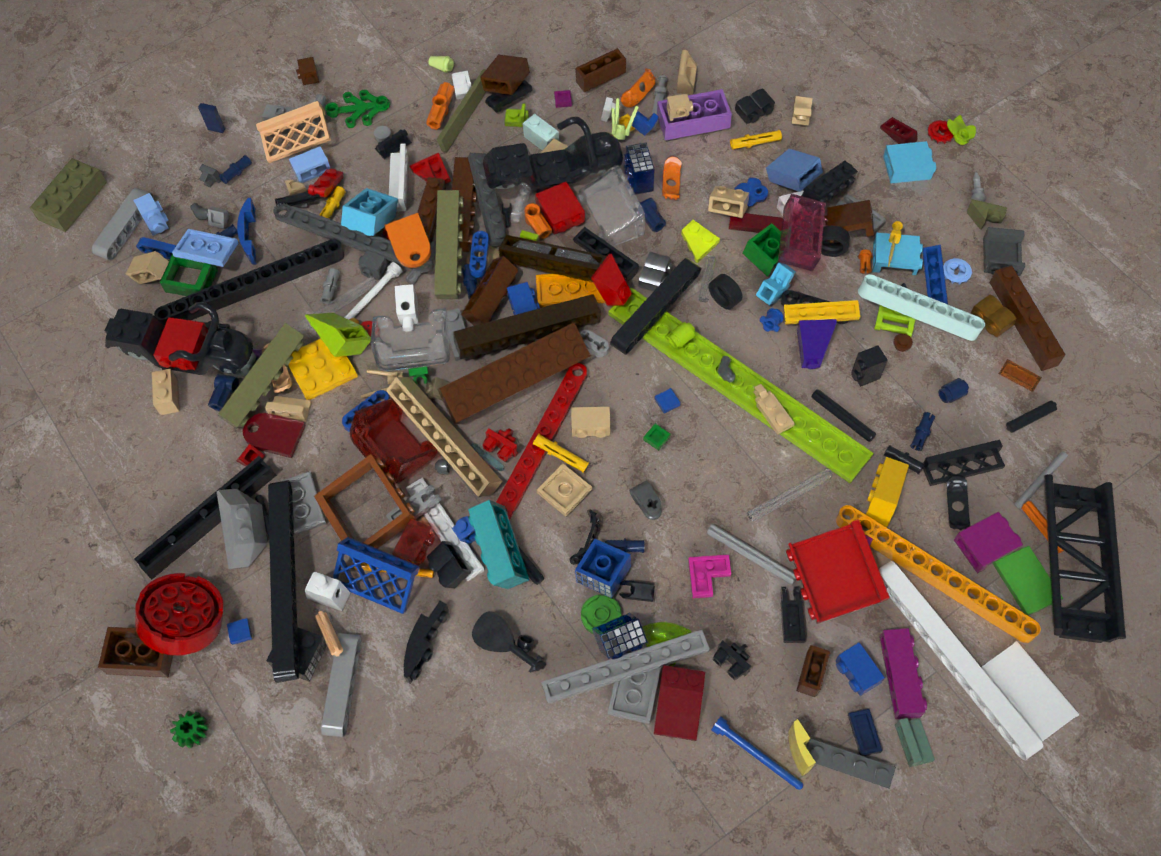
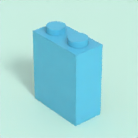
M927 141L886 145L883 158L890 183L930 180L933 173L936 171V163L933 162L932 150L929 148Z

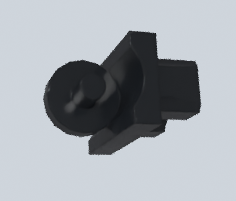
M722 640L712 660L720 667L728 660L732 666L727 673L733 680H737L742 675L746 676L750 672L751 665L746 662L750 656L745 652L748 646L743 644L739 647L734 642L730 647Z

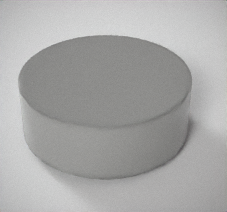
M379 126L374 130L376 141L382 142L387 138L391 139V131L387 126Z

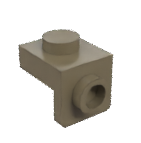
M435 377L425 387L426 396L430 400L432 398L442 400L437 389L451 382Z

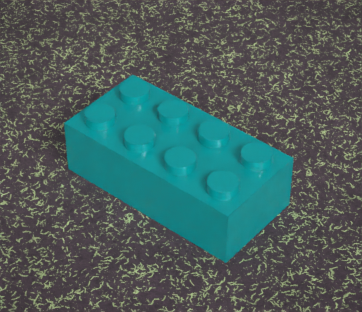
M488 500L468 509L470 514L468 517L469 522L475 529V540L481 548V559L487 566L489 582L494 586L510 589L529 581L530 579L505 506Z

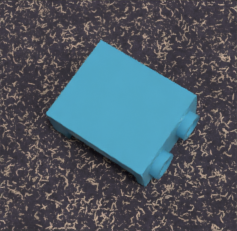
M876 232L873 241L872 272L880 273L881 267H888L892 245L889 242V233ZM901 235L899 243L895 244L889 267L912 269V275H916L918 269H921L923 259L920 258L923 244H920V236Z

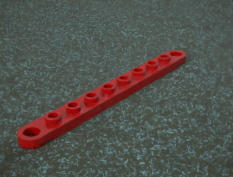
M576 363L569 367L496 503L505 506L509 520L546 454L545 450L533 445V442L538 434L550 441H553L587 377V369L583 364ZM576 369H579L583 372V374L580 376L573 375L574 370L576 371Z

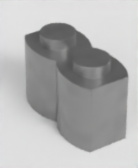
M649 252L639 278V287L655 291L666 279V275L670 274L673 264L670 263V257Z

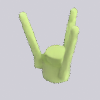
M619 98L616 99V111L614 108L611 109L612 134L617 139L625 140V136L630 134L638 106H635L628 126L625 129V125L619 124Z

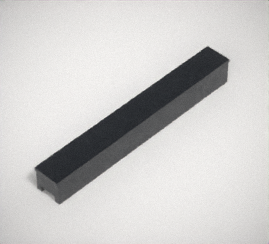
M258 456L218 490L238 489L247 496L252 497L277 475ZM217 491L134 558L151 580L221 522Z

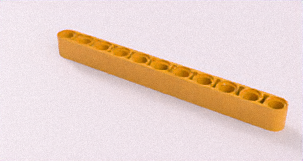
M845 505L840 509L836 518V523L840 528L859 519L861 526H865L868 531H864V534L873 539L870 544L871 548L1020 642L1029 643L1040 633L1041 628L1036 620L850 505ZM842 515L849 516L850 520L843 518ZM877 537H883L885 542L880 541ZM895 548H900L903 553L897 552ZM913 559H918L921 564H916ZM931 570L937 571L939 576L934 575ZM949 581L956 583L957 587L950 585ZM968 593H972L976 599L969 597ZM986 604L991 605L994 611L988 609ZM1005 616L1010 617L1013 622L1007 621ZM1024 628H1028L1032 634H1028Z

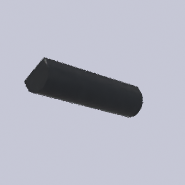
M586 227L573 238L574 243L587 252L605 256L612 254L627 280H631L637 274L639 269L638 263Z

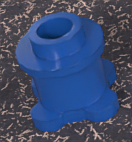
M774 308L767 311L766 317L761 316L760 318L763 329L767 332L770 330L778 332L780 329L778 324L784 320L782 312Z

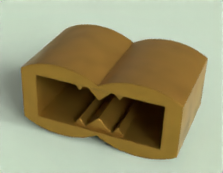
M990 294L974 305L971 314L984 320L987 332L996 337L1011 328L1017 319L1009 309L1004 307L997 298Z

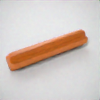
M1032 501L1024 503L1022 510L1048 540L1046 518ZM1058 546V553H1062L1064 550Z

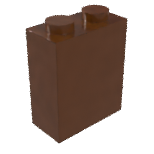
M498 54L480 76L483 90L513 95L530 73L527 58Z

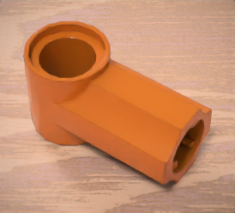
M534 203L528 204L524 210L526 224L531 226L535 234L539 235V239L547 238L552 233V229L541 214L540 207Z

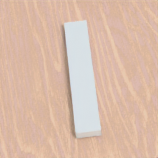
M421 478L407 486L406 490L412 496L428 485ZM432 493L428 497L423 498L424 501L426 502L428 499L432 498L434 494ZM437 503L435 506L430 507L423 516L427 519L441 542L448 541L456 547L461 558L466 562L471 571L466 580L469 581L485 571L469 545L460 541L452 530L455 525L441 504Z

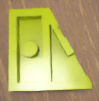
M695 220L688 223L681 231V235L684 241L687 242L689 250L692 251L696 263H699L720 242L719 237Z

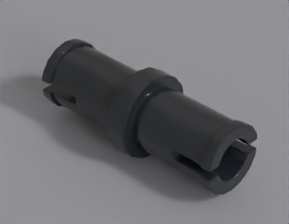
M891 445L887 447L884 453L885 457L908 464V469L916 472L918 475L925 463L909 456V453H903Z

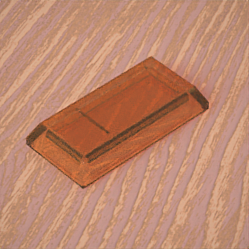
M1008 359L998 373L1031 392L1035 390L1042 378Z

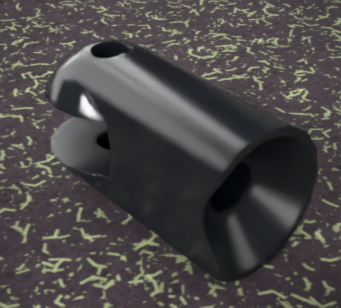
M624 580L619 584L631 586V594L619 593L622 598L653 602L654 582Z

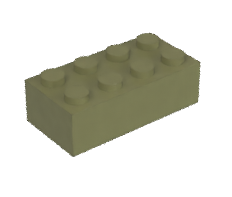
M71 158L29 208L39 221L66 232L107 182L99 169Z

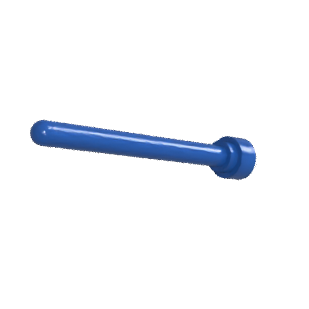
M720 716L711 731L717 735L727 736L796 789L801 790L803 788V783L730 729V725L727 724L728 721Z

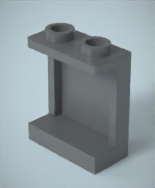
M987 228L983 237L984 273L994 274L995 270L1012 265L1017 275L1021 276L1025 268V263L1022 262L1021 246L1025 236L1024 230Z

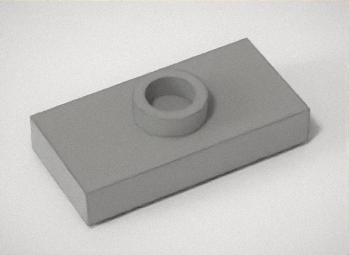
M267 104L262 119L265 121L297 108Z

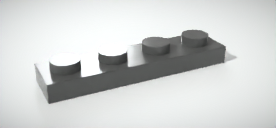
M810 737L806 748L816 764L890 789L896 769L895 766Z

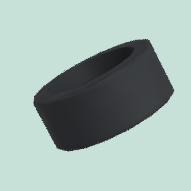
M824 226L816 232L815 250L824 256H841L848 250L849 233L839 226ZM824 240H836L838 243H830Z
M720 274L709 283L708 289L712 298L724 309L731 310L742 301V291L730 276Z

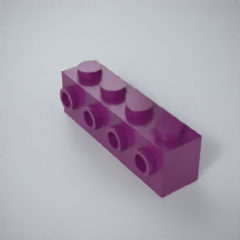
M909 628L883 630L879 638L895 719L920 718L925 713V710H927V701L925 697H922L923 681L917 672L919 662L913 652V635H910Z

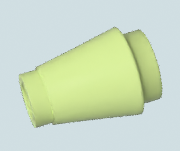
M431 56L429 58V65L447 73L452 71L454 61L449 56Z

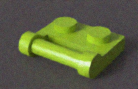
M879 305L874 330L880 331L882 329L899 334H907L911 337L915 319ZM884 319L902 324H907V328L882 322V320Z

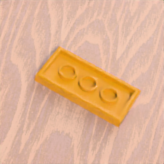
M554 273L536 275L537 301L540 308L594 294L598 304L605 303L594 282Z

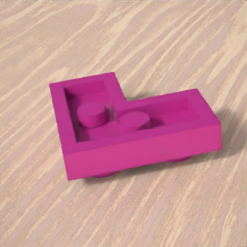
M729 555L688 558L692 599L713 597L711 578L731 577Z

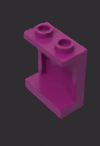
M999 512L959 532L954 539V542L977 574L991 563L1012 552L1018 551L1023 546L1019 535L1013 532L1007 519Z

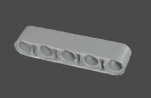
M134 188L94 242L92 246V253L107 260L115 258L143 218L133 200L150 192L139 188Z
M339 633L338 639L343 652L338 657L334 655L321 733L326 736L344 737L347 731L357 673L361 635Z

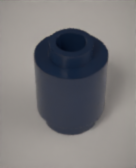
M957 378L943 385L939 389L938 394L944 403H952L967 395L969 386L965 380Z

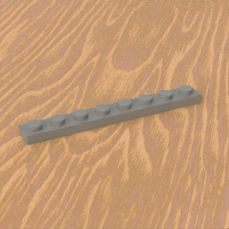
M699 630L543 681L541 684L547 703L550 704L663 667V665H669L709 652V646L703 630Z

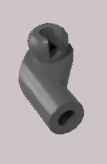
M193 203L190 206L198 220H208L207 208L201 209L197 203Z
M723 356L718 367V374L723 380H727L730 383L735 380L736 376L729 368L731 359Z

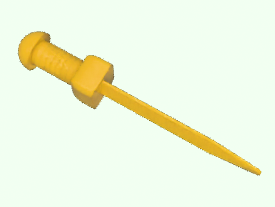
M895 221L892 224L893 230L889 238V242L892 245L888 267L893 257L895 244H898L901 238L900 230L903 228V224L900 221Z

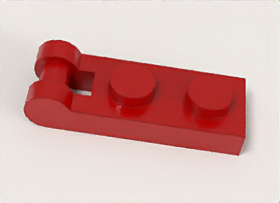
M326 169L313 185H309L308 194H318L320 197L326 198L343 179V172L336 169Z

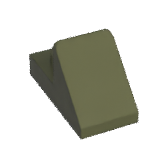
M972 199L967 209V214L979 229L982 230L986 220L1002 223L1007 207Z

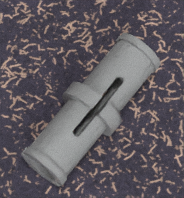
M330 268L328 270L327 279L323 283L322 287L324 289L320 298L323 304L329 305L332 303L340 274L337 269Z

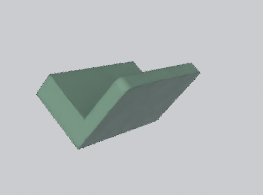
M908 718L899 720L895 724V728L909 767L933 762L935 758L921 720L914 719L908 721Z

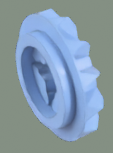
M953 258L946 261L943 265L945 280L949 279L951 283L957 282L960 285L962 282H967L971 277L972 269L962 259ZM959 268L958 275H955V269Z

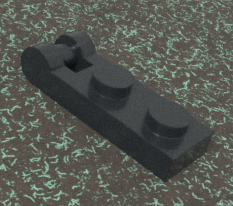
M524 80L513 95L494 93L486 98L485 103L495 112H500L503 106L531 92L532 86Z

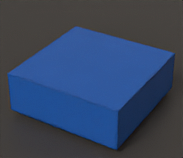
M671 388L654 397V400L664 414L680 406L681 403Z
M248 618L227 624L229 639L232 645L252 639Z

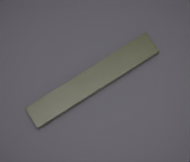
M486 69L481 71L438 136L437 142L442 152L449 150L486 93L483 90L480 78Z

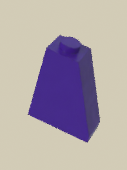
M836 319L799 320L797 336L801 368L816 369L821 367L835 330Z

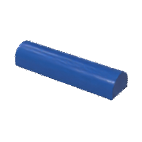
M941 245L925 247L922 251L927 295L932 299L948 304Z

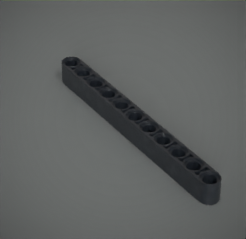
M330 239L158 307L154 312V316L164 325H166L168 317L194 320L209 314L204 310L190 313L189 307L197 302L207 303L215 310H219L341 261L344 258L341 242L337 239Z
M289 480L268 484L272 670L275 683L299 679L293 492Z

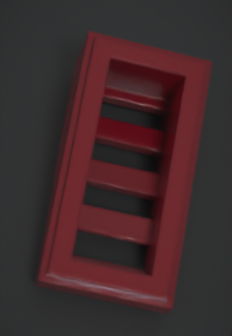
M893 117L880 126V129L898 144L917 142V130Z

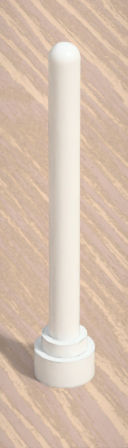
M392 262L387 267L386 274L344 318L348 320L354 318L391 278L398 277L403 272L401 267Z

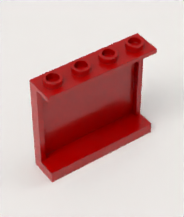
M859 519L852 521L844 527L794 544L788 543L787 557L790 562H794L796 568L793 569L796 580H800L803 588L800 589L804 601L808 600L810 608H807L811 620L815 619L817 624L884 602L890 598Z

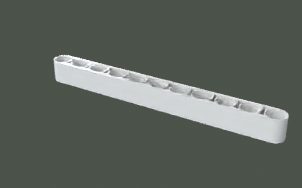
M889 561L878 568L891 600L1014 752L1022 760H1027L1041 750L1043 743L901 569L893 561Z

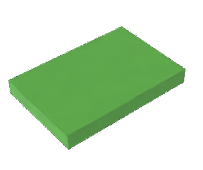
M1030 546L992 563L1024 614L1029 616L1052 605L1051 578Z

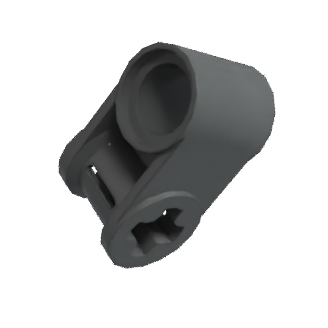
M647 480L629 490L634 502L648 519L656 520L661 516V500Z

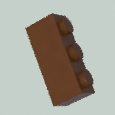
M617 48L575 68L576 83L583 92H586L626 73V58Z

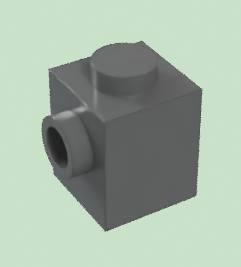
M368 250L358 261L361 274L368 278L372 277L380 280L388 267L385 256Z

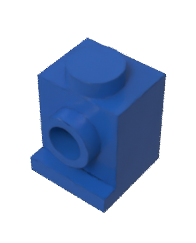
M469 516L462 517L456 522L452 530L460 541L471 544L475 541L476 532H474L475 529L469 522Z

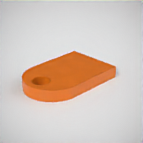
M418 213L385 225L394 253L403 266L416 268L424 265L429 260L431 246ZM415 254L420 255L417 261L411 260Z

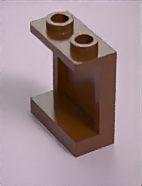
M870 200L827 207V215H824L826 226H839L847 232L865 229L867 237L874 236L873 213Z

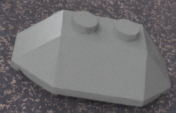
M238 489L218 490L217 498L228 568L249 567L268 544L262 505Z

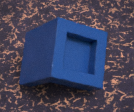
M637 111L632 126L645 136L654 127L659 116L653 113L647 118Z

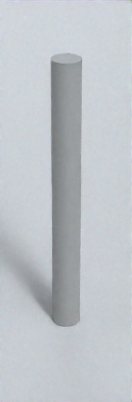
M1061 451L1014 503L1017 508H1022L1023 504L1045 482L1044 476L1052 474L1068 457L1065 452Z

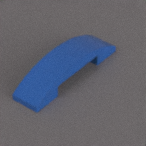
M247 198L239 213L237 231L248 260L252 265H256V249L252 240H249V223L256 222V208L252 199Z

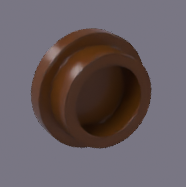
M898 334L895 336L893 344L898 351L904 352L911 348L913 341L907 334Z

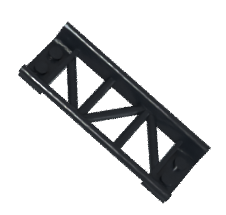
M1047 474L1044 477L1054 635L1059 636V638L1095 643H1111L1117 639H1125L1126 631L1113 485L1111 482H1106L1096 488L1057 484L1053 483V475ZM1055 507L1077 509L1056 524ZM1088 512H1097L1099 537L1061 532ZM1066 541L1098 545L1101 550L1102 568ZM1058 546L1096 574L1059 570ZM1061 578L1101 583L1069 607H1061ZM1104 593L1106 614L1080 610Z

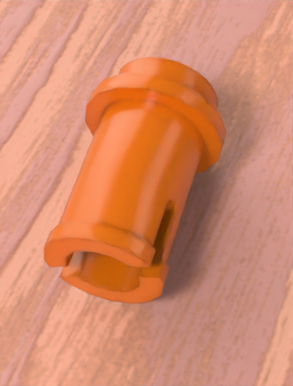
M861 250L858 255L860 259V272L865 274V267H867L868 274L872 271L871 259L873 254L870 250Z

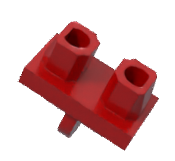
M488 428L485 432L486 439L482 444L484 450L490 453L495 447L500 448L497 456L504 462L511 456L516 457L518 455V451H516L517 445L515 444L516 438L512 436V429L508 428L505 432L500 429L496 433Z

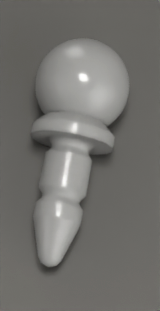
M975 172L971 200L985 202L984 189L981 188L979 174Z

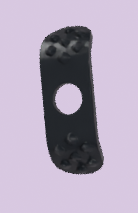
M952 475L947 480L949 527L954 530L959 529L960 531L970 527L967 480L962 475ZM959 501L963 503L964 509L956 511L952 508V504Z
M591 509L587 510L590 523H592L591 530L584 548H580L577 554L569 558L570 563L573 565L580 563L591 543L596 538L598 528L601 526L598 523L600 522L599 518L595 516L597 513Z

